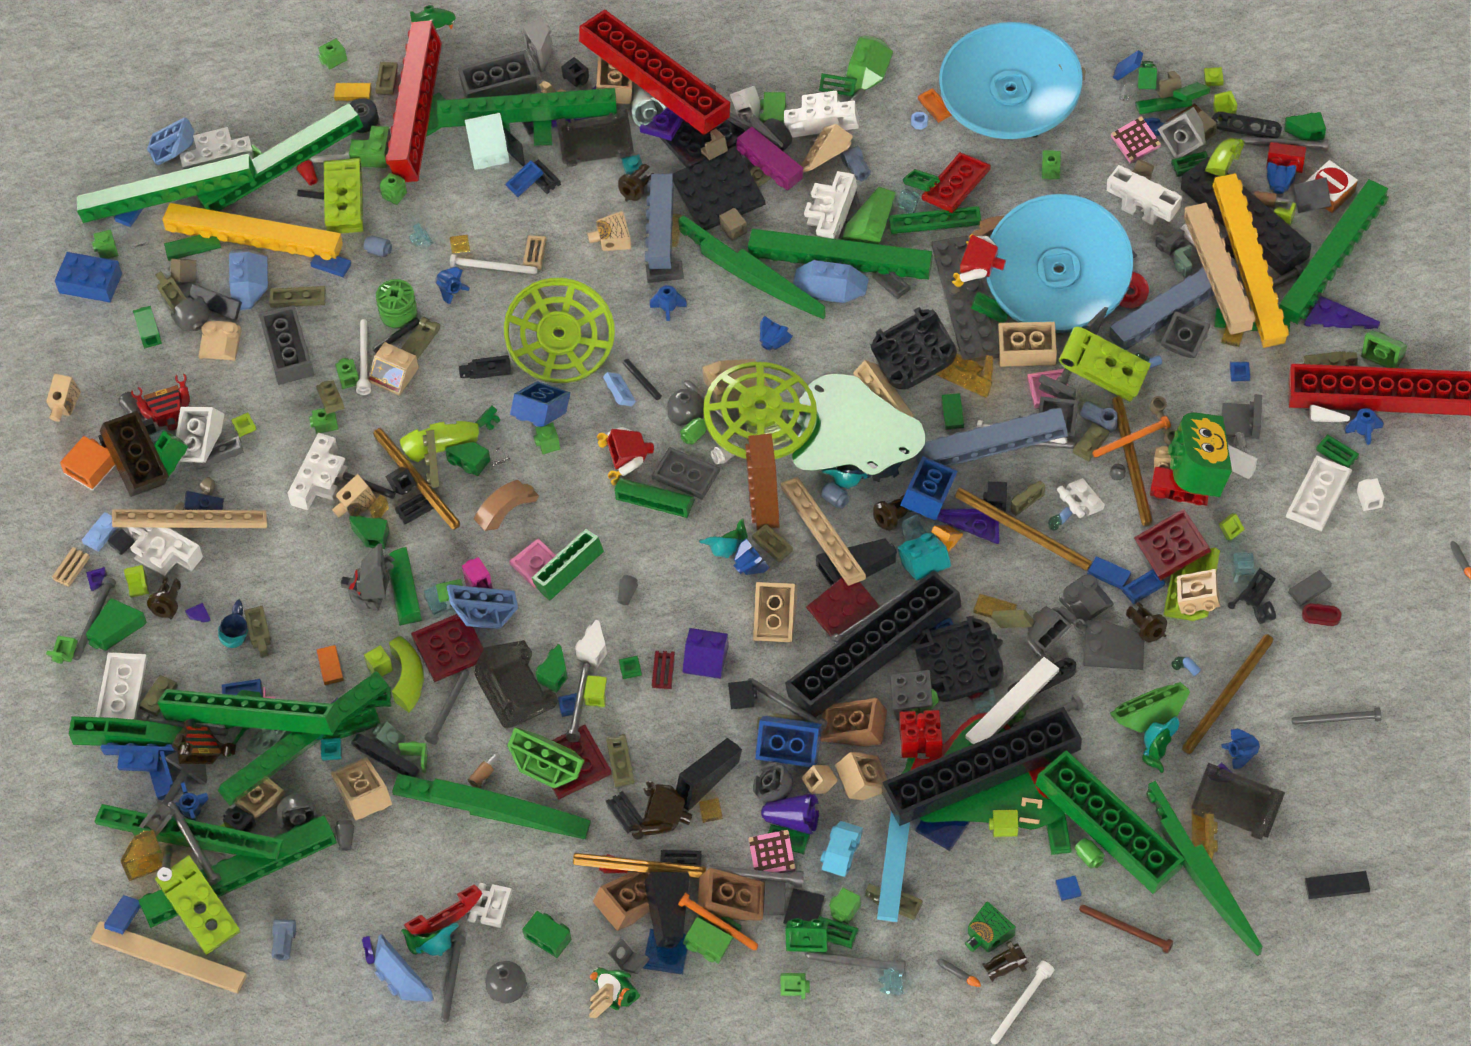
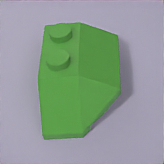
M863 35L857 41L846 77L857 79L854 93L859 89H864L865 91L884 79L893 51L880 38ZM845 81V84L851 85L852 82ZM844 88V91H849V92H850L851 89H849V88Z
M1181 682L1156 688L1120 704L1114 711L1110 712V715L1120 725L1142 733L1154 722L1166 724L1174 716L1177 717L1190 694V690Z
M516 727L507 745L519 772L552 788H557L576 780L585 761L575 751L542 735Z

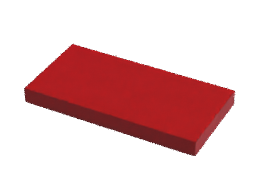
M959 152L938 176L940 182L938 184L934 183L935 186L933 188L929 187L930 191H925L922 194V200L953 213L991 170V165Z

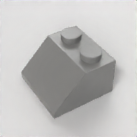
M540 18L522 26L525 48L540 72H543L552 54L551 45L553 41L550 37V26L547 23L545 24Z
M1194 107L1158 128L1174 158L1182 157L1205 144L1203 121Z

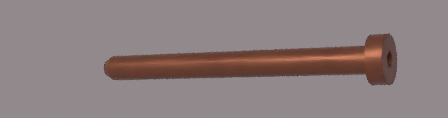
M1081 905L1079 908L1080 912L1163 948V952L1167 954L1172 948L1174 941L1169 938L1166 941L1089 906Z

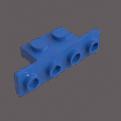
M107 743V745H101V751L104 755L119 756L117 768L123 771L158 772L160 752L164 751L165 756L177 752L173 750L171 744L165 747H159L155 744L138 746L134 743H128L127 745Z

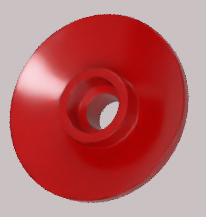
M1133 272L1129 288L1133 290V294L1126 292L1119 304L1129 309L1141 306L1149 294V286L1146 279L1142 275Z

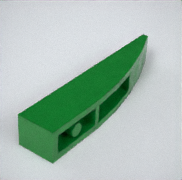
M71 716L68 734L73 745L101 746L107 745V743H117L119 745L134 743L138 746L155 744L159 747H165L168 744H173L175 736L180 733L183 727L134 719Z

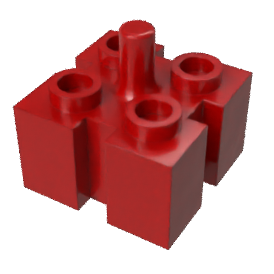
M940 710L923 711V713L916 715V711L899 713L902 758L918 757V753H925L926 757H942Z

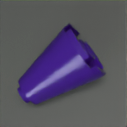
M815 794L766 802L765 806H762L761 815L768 823L806 834H813L812 831H816L819 821V810H815V804L819 803Z

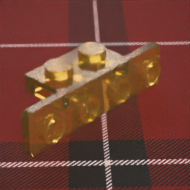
M956 353V358L951 365L935 374L985 398L989 396L993 383L992 380L981 376L984 369L983 366L978 365L975 361L963 359L958 353Z
M1193 804L1191 807L1192 843L1194 847L1202 844L1213 862V854L1218 851V840H1214V834H1217L1218 822H1214L1211 805Z

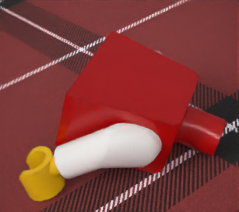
M974 234L969 236L970 240L966 241L967 248L960 264L961 274H953L956 280L952 281V283L956 287H961L964 282L989 277L993 268L1004 270L1006 260L997 257L998 247L989 236H975Z
M625 427L612 429L607 435L605 433L597 435L599 447L604 448L608 445L614 467L619 470L617 472L612 470L608 473L609 479L616 477L611 480L612 485L617 484L620 476L624 477L642 465L647 454L654 452V444L652 442L644 443L640 432L632 431Z

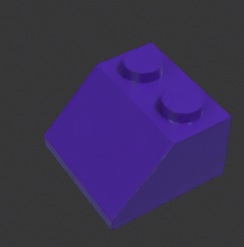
M689 628L682 672L721 679L729 647L728 634Z

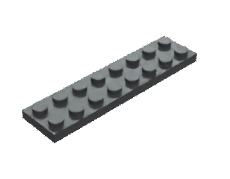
M967 235L932 241V250L963 364L999 358V350L990 317L971 309L975 294L977 292L983 294L980 280L974 279L964 282L961 287H956L952 283V281L956 280L953 274H961L960 264L967 248L966 241H969Z

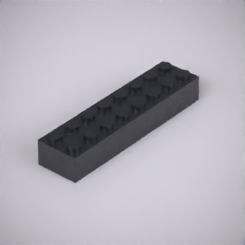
M1208 156L1182 175L1181 190L1196 203H1207L1208 208L1213 211L1214 218L1225 227L1213 189L1214 178L1221 176L1205 172L1210 160ZM1243 186L1241 191L1243 196L1245 195L1247 198V210L1252 213L1253 228L1257 229V241L1263 248V260H1266L1267 264L1280 275L1292 271L1294 266L1300 265L1310 257L1312 244Z

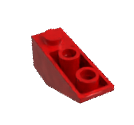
M1155 466L1150 496H1155L1159 499H1171L1176 502L1193 503L1198 506H1207L1208 495L1194 494L1183 490L1175 482L1172 469Z

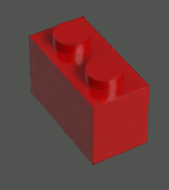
M1270 142L1266 168L1269 162L1285 167L1295 165L1296 172L1302 173L1306 147Z

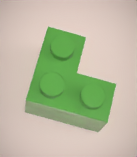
M371 126L369 140L351 139L350 159L360 158L362 167L387 168L386 154L389 151L388 141L391 140L389 127Z

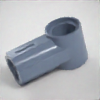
M858 145L840 153L843 164L849 167L851 172L855 174L856 180L864 181L871 175V171L865 163L862 151Z
M1090 401L1085 402L1080 416L1107 429L1109 433L1117 429V412L1114 409H1104Z
M274 919L272 958L278 960L290 959L292 938H295L296 920Z

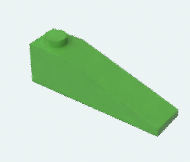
M878 187L848 221L842 239L879 244L896 192Z

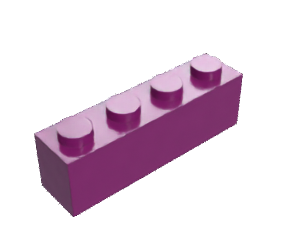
M750 127L737 138L736 147L740 154L748 158L754 166L759 167L766 176H770L780 187L788 191L803 179L804 168L754 127Z

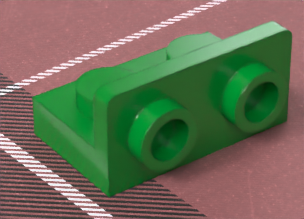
M799 918L787 921L785 928L786 951L827 952L828 921H823L822 919L803 921Z

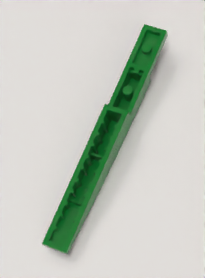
M684 215L678 219L679 231L684 236L690 237L697 245H701V254L723 269L791 306L821 319L826 317L823 304L744 249L737 253Z
M398 774L392 790L393 795L466 810L473 816L585 840L591 824V820L550 807L436 778L434 781Z
M1157 782L1149 783L1146 795L1151 804L1154 803L1157 808L1156 813L1161 820L1159 829L1166 841L1185 858L1183 867L1220 916L1257 956L1261 955L1262 944L1204 846L1201 844L1194 847Z
M102 804L95 818L96 825L132 832L135 837L190 847L173 816L157 837L153 836L155 831L145 825L143 829L139 827L147 816L146 813ZM184 818L202 850L277 859L284 843L281 839Z

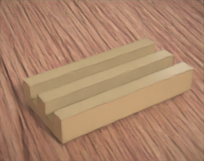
M528 235L523 266L537 267L538 270H541L547 241L545 236ZM532 240H535L531 262H528ZM539 241H541L538 262H535Z
M72 547L53 574V580L70 587L89 560V554H83L82 551H77L76 548ZM79 558H82V559L79 561V563L77 564V566L74 568V566H75V564L77 563V561L79 560ZM72 571V573H71L70 576L67 578V580H65V578L67 577V575Z
M606 983L590 998V1002H593L590 1005V1010L593 1011L590 1012L589 1017L597 1018L613 1004V984Z

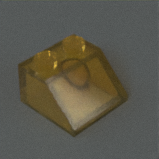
M154 830L143 831L139 835L134 836L120 860L129 881L154 873L162 867L164 855Z

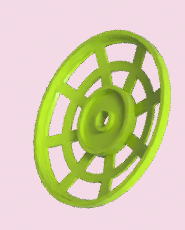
M548 278L530 284L515 296L505 315L504 339L510 356L526 373L545 382L570 383L590 376L604 364L613 347L615 325L607 303L594 289L573 279ZM548 286L568 287L565 297H549L542 299L538 289ZM575 289L590 296L599 307L589 312L581 303L572 299ZM531 293L536 303L527 310L523 319L512 315L519 302ZM563 303L562 310L549 312L546 305ZM570 305L580 310L585 316L576 320L569 314ZM539 309L543 318L538 324L529 322L528 320L531 315ZM603 313L608 324V341L597 340V326L594 319ZM510 322L520 326V339L523 347L517 350H513L509 338ZM589 322L592 338L581 337L580 327ZM526 329L536 332V342L528 345ZM560 329L564 335L556 337L553 332ZM578 344L589 346L585 354L578 359L573 351ZM595 347L605 348L606 350L599 362L587 371L582 363L591 355ZM542 348L548 352L547 362L538 358L532 351ZM528 354L532 360L544 366L543 376L528 369L518 357ZM566 354L571 363L554 364L556 355ZM575 367L581 374L567 379L550 378L552 369L565 370Z
M748 362L729 368L712 382L704 399L703 414L707 430L712 438L726 451L745 459L746 449L740 448L728 441L734 433L748 439V436L765 434V427L776 423L781 429L772 433V440L787 434L793 441V443L786 447L774 450L775 459L792 454L808 440L816 423L817 408L811 389L799 375L781 365L768 362ZM756 367V373L743 375L736 380L728 376L741 369ZM764 368L779 370L790 375L791 378L785 381L776 375L764 373ZM764 378L774 380L780 383V385L774 389L764 386ZM747 379H757L756 386L746 388L741 384V382ZM721 380L729 384L723 393L721 402L710 404V398L716 385ZM799 382L808 393L811 406L800 404L798 395L792 385ZM733 388L742 393L738 401H727ZM787 389L794 403L783 402L780 394ZM763 404L765 405V408L758 409L756 405ZM738 408L740 418L733 422L727 409ZM783 409L794 410L788 424L781 418ZM721 410L723 419L729 426V429L723 435L715 428L710 411ZM800 411L811 413L809 424L804 433L799 437L792 428L798 420ZM745 423L757 427V434L747 432L740 427Z

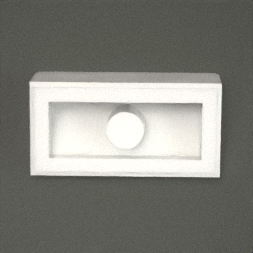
M1228 445L1232 471L1249 479L1256 470L1257 458Z

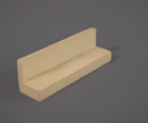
M865 360L853 372L876 395L899 411L914 417L878 364Z

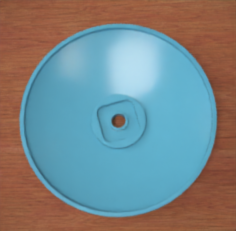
M996 23L968 33L951 47L941 65L939 87L944 105L950 114L968 129L993 138L1021 139L1044 133L1056 127L1070 115L1081 95L1082 69L1073 49L1055 33L1027 23ZM1013 87L1015 90L1008 91L1007 88Z
M1053 194L1028 200L1006 214L990 236V239L998 247L997 257L1005 259L1006 264L1003 271L993 268L991 275L986 277L987 284L1000 308L1019 323L1055 322V333L1072 332L1074 327L1085 329L1087 324L1104 307H1108L1104 318L1113 312L1129 288L1133 273V253L1127 233L1120 222L1108 210L1086 198L1067 194ZM1056 266H1062L1064 270L1060 273H1057L1054 271V268Z

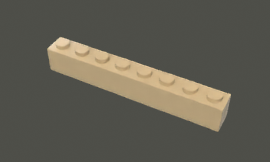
M1207 203L1185 207L1184 220L1230 335L1252 330L1255 315L1249 309V300L1243 294L1241 281L1238 282L1237 270L1231 265V256L1225 250L1224 238H1220L1219 226L1217 223H1214L1212 209L1208 208Z

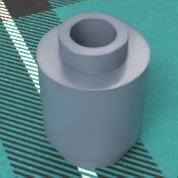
M373 235L371 237L367 236L364 242V250L370 254L386 257L392 251V244H390L389 239Z
M834 482L826 483L821 489V497L836 508H844L850 500V496L847 495L848 493Z

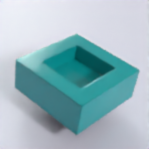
M639 154L622 158L626 174L631 175L642 165Z
M341 738L321 740L322 761L342 759Z

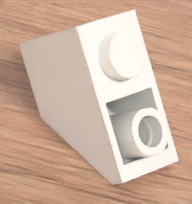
M755 86L730 94L739 118L750 124L753 114L759 119L760 100Z
M595 620L592 625L587 627L585 636L575 646L577 659L584 663H589L590 666L596 669L607 655L605 640L598 620Z

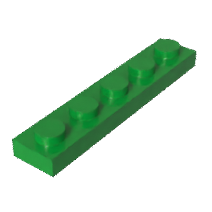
M979 206L957 208L953 213L946 210L889 215L891 234L980 225V221H982Z

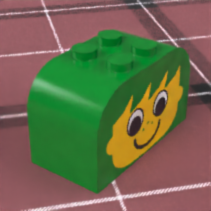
M1197 412L1187 413L1183 416L1168 448V455L1171 456L1170 468L1173 469L1174 480L1183 490L1194 494L1214 497L1221 496L1232 472L1223 416Z

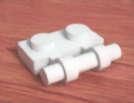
M1083 478L1069 483L1066 489L1063 486L1057 488L1062 501L1067 502L1071 512L1079 518H1082L1085 513L1089 516L1104 509L1105 504Z
M479 883L478 888L483 894L468 912L467 920L474 923L477 916H482L481 924L501 928L512 895V888L492 884L490 891H486L487 885ZM484 899L487 900L485 908L480 907L481 902Z

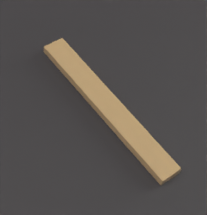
M795 477L782 482L781 489L847 585L865 580L866 574L800 479Z
M112 509V527L267 528L266 510Z
M102 921L98 923L91 937V940L95 943L237 994L247 977L244 972L127 930L123 935L104 928V922Z

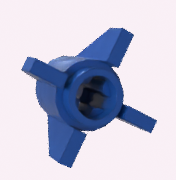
M1271 162L1268 163L1267 180L1273 193L1284 194V192L1288 191L1295 181V165L1285 167L1277 166Z
M459 267L442 270L436 276V284L439 286L443 300L448 304H451L454 296L452 293L455 294L460 289L466 291L470 289V287L461 283L460 277L463 270Z
M665 285L650 300V308H659L660 306L661 309L666 311V321H670V311H673L676 306L687 307V301L674 287Z
M766 316L760 322L759 341L766 350L778 349L790 342L793 335L787 332L788 327L772 322Z
M1358 409L1357 416L1346 425L1345 432L1352 433L1357 430L1359 434L1365 435L1366 444L1370 445L1371 432L1374 429L1383 428L1384 422L1371 409Z
M747 539L740 543L734 558L736 564L733 566L740 574L743 572L745 575L764 573L770 567L764 560L761 561L763 558L754 547L751 548L752 545Z
M1236 728L1231 729V739L1233 741L1221 744L1222 748L1229 750L1232 757H1236L1232 759L1233 769L1242 768L1254 755H1257L1260 748L1259 741L1253 735Z
M183 782L181 787L184 794L180 797L179 802L175 804L181 814L186 818L196 821L202 806L209 798L207 792L197 796L193 793H188L185 782Z

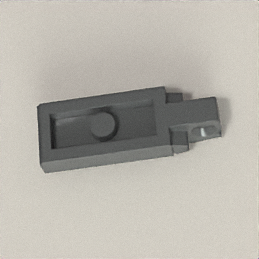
M237 436L214 445L206 463L192 462L195 469H202L244 453L242 441Z

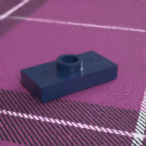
M186 491L183 510H222L224 498Z

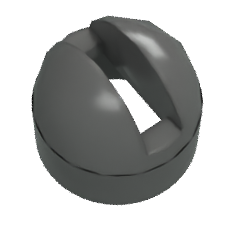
M1114 464L1110 469L1111 478L1122 480L1125 477V467L1122 464Z

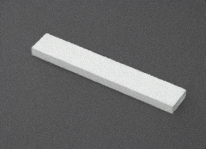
M1043 657L966 734L965 738L972 744L996 735L1059 672V668Z

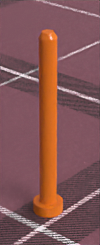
M1163 416L1160 418L1161 421L1098 448L1092 454L1094 457H1099L1159 429L1171 428L1170 421L1167 416Z
M686 892L678 903L679 906L683 907L685 905L750 949L757 950L758 944L689 899L690 895Z

